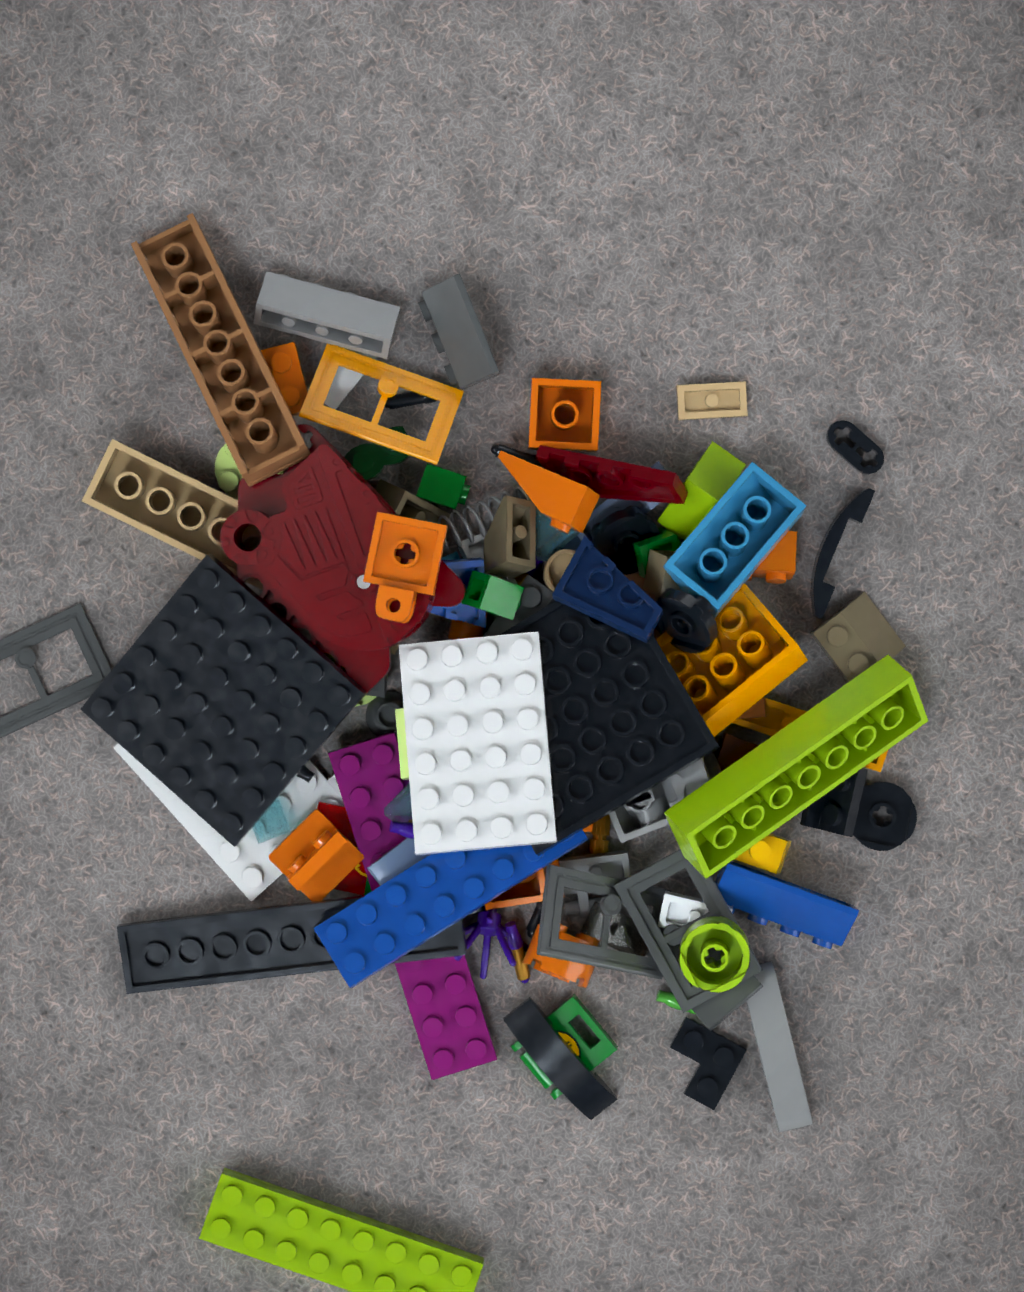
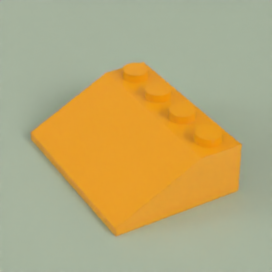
M745 583L715 617L718 636L702 652L697 654L687 653L674 647L670 643L673 638L667 632L656 639L714 737L808 661L799 645Z

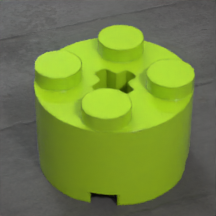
M722 916L706 917L694 922L681 939L679 954L681 970L686 979L697 988L716 993L732 989L742 981L749 967L750 950L745 933L736 923ZM710 948H714L716 951L722 950L720 960L716 961L714 957L707 958Z

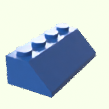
M732 861L719 870L715 880L727 905L733 906L732 914L735 913L736 909L749 913L747 919L765 926L768 920L781 924L779 931L799 938L800 933L803 932L814 936L812 943L831 949L833 944L842 947L859 913V910L851 904Z

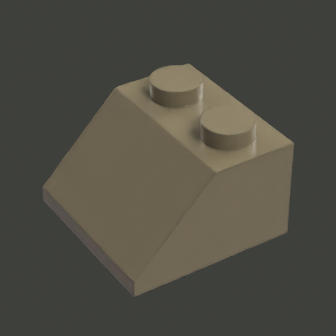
M865 591L810 632L811 636L847 683L886 655L893 658L906 647Z

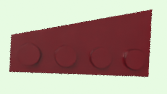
M543 445L539 446L536 458L544 469L589 487L600 495L599 498L684 504L688 494L677 473L668 470H660Z

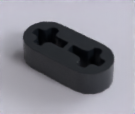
M841 420L832 424L827 430L826 439L829 446L858 472L869 475L881 469L884 463L883 451L854 424ZM836 428L839 430L848 428L850 430L848 438L855 443L852 448L845 442L839 445L835 443L834 440L837 436L834 430ZM858 447L865 453L871 450L876 453L873 458L876 462L874 467L871 465H867L865 468L861 466L862 457L855 451Z

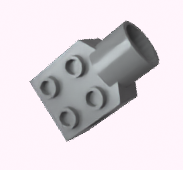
M713 752L609 813L620 842H626L669 825L664 812L722 772Z

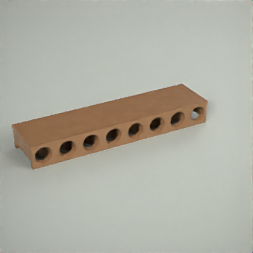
M191 213L187 215L188 220L140 244L135 241L131 243V246L239 472L247 485L251 487L305 460L311 453L198 221L194 214Z

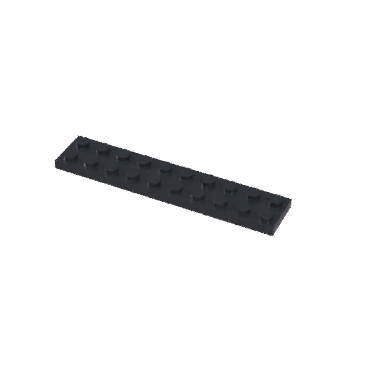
M365 895L119 924L117 932L126 993L133 994L338 970L315 932L314 927ZM463 919L393 963L466 955L468 952Z

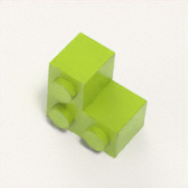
M712 441L683 482L688 492L685 503H668L657 522L685 541L739 478L746 464Z

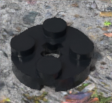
M629 506L624 510L612 513L603 521L596 523L591 529L594 547L614 562L616 568L624 575L638 572L634 543L660 534L652 518L640 511L636 506ZM632 537L629 539L630 544L624 547L620 544L624 538Z
M667 588L660 595L656 603L663 609V615L656 629L661 635L666 631L673 638L670 643L687 653H700L712 644L718 636V628L713 615L710 613L712 606L706 598L700 595L694 597L673 588Z
M879 781L865 785L853 836L862 845L877 851H888L901 845L911 837L917 822V810L911 797L903 788L893 783ZM880 806H885L886 813L891 815L890 821H884L882 826L876 825L877 819L873 818L872 814L874 811H879Z

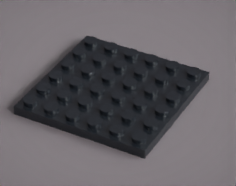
M209 553L81 707V710L235 847L249 833L367 691L214 555Z
M558 601L551 603L500 634L538 631L540 637L557 842L531 845L538 856L720 748L653 634L648 642L645 643Z

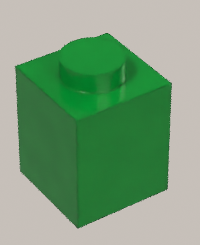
M427 463L416 496L456 510L458 503L465 505L471 486L465 484L467 476Z
M473 570L462 604L513 620L516 611L520 607L524 587Z

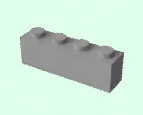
M267 271L256 302L253 324L387 359L396 331L400 307L391 305L386 301H376L358 296L352 292H343L324 287L318 283H309L291 278L285 274H275Z

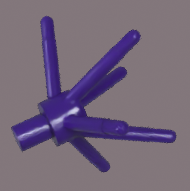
M485 905L483 912L478 913L477 922L464 928L465 935L471 933L466 939L467 950L479 934L484 936L480 969L481 979H486L491 936H497L509 964L513 967L516 965V960L506 940V928L501 925L502 916L497 913V909L485 910ZM523 941L524 951L527 952L529 946ZM454 956L456 961L462 958V956Z

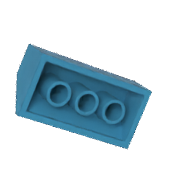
M751 462L663 567L683 592L694 597L700 595L706 598L712 606L710 613L715 619L802 516L806 505L755 463Z

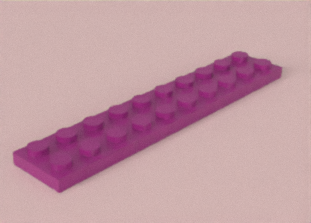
M394 731L328 752L358 850L364 855L362 862L371 891L380 885L368 871L367 867L406 839V837L397 833L389 832L391 821L408 822V820H412L409 779H401L398 742ZM465 955L459 961H456L454 957L395 963L431 1080L497 1060Z

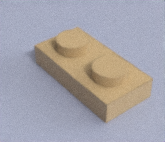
M746 381L676 386L678 420L748 416Z

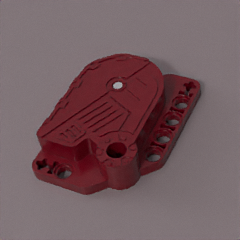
M300 424L297 425L300 432L304 434L311 432L313 434L310 438L313 445L308 448L311 454L305 460L289 467L284 474H275L251 487L247 485L243 478L241 479L238 486V511L229 516L222 525L220 532L221 547L227 557L237 563V577L244 583L249 578H258L263 585L262 593L259 596L270 606L277 602L283 604L287 610L285 619L296 629H307L311 634L310 642L323 653L332 655L335 659V664L340 668L343 666L347 670L346 674L367 691L362 697L364 698L390 671L391 647L405 641L417 632L428 618L433 606L452 607L462 603L466 596V586L460 577L441 559L434 596L417 594L414 613L409 622L401 623L378 617L375 604L379 585L363 582L377 512L400 515L315 427ZM250 525L258 527L262 537L259 546L253 551L246 549L242 543V534ZM405 544L403 549H397L396 556L401 558V564H407L409 559L415 558L416 553L411 551L410 544ZM398 600L390 604L391 612L394 613L400 609V602Z

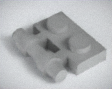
M627 850L559 858L560 867L620 880L631 876ZM564 888V895L577 893L578 900L564 902L566 915L580 914V917L590 916V912L602 911L600 902L603 897L588 899L587 892ZM621 900V904H622V907H621V908H626L625 905L623 904L622 900Z

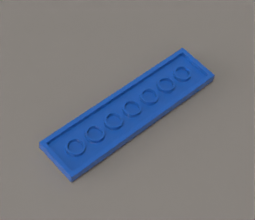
M581 830L539 856L536 855L531 845L430 854L314 927V930L349 988L352 989L584 843L588 838L584 831Z

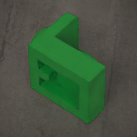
M659 527V535L634 543L639 576L645 578L650 549L676 551L681 546V542L675 533Z

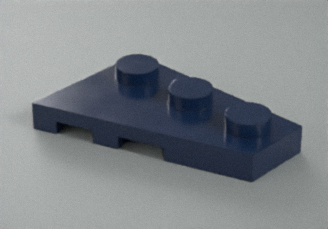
M586 536L583 537L552 593L554 600L645 643L650 639L663 615V609L634 581H630L618 570L614 562L601 554Z

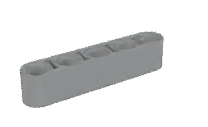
M772 961L760 964L763 970L754 976L763 987L746 1001V1005L750 1012L751 1025L756 1044H758L759 1057L764 1077L767 1080V1089L772 1109L777 1120L776 1125L779 1133L813 1125L775 969Z

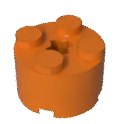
M537 924L522 963L531 965L532 961H535L534 969L568 983L569 981L576 983L577 979H579L577 986L586 989L595 966L537 955L540 924ZM560 924L559 939L598 947L600 940L583 933H576L574 937L566 933L568 927Z

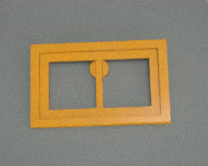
M327 343L299 417L437 465L464 391ZM339 366L379 380L377 390L381 397L371 422L324 406ZM399 387L440 401L426 441L378 425L387 399L395 396Z

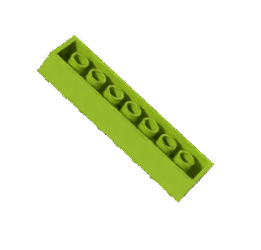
M886 655L666 810L664 814L683 856L707 879L927 723L928 718L912 675L891 656Z
M225 1167L220 1176L199 1237L201 1240L351 1292H474L484 1265V1257Z

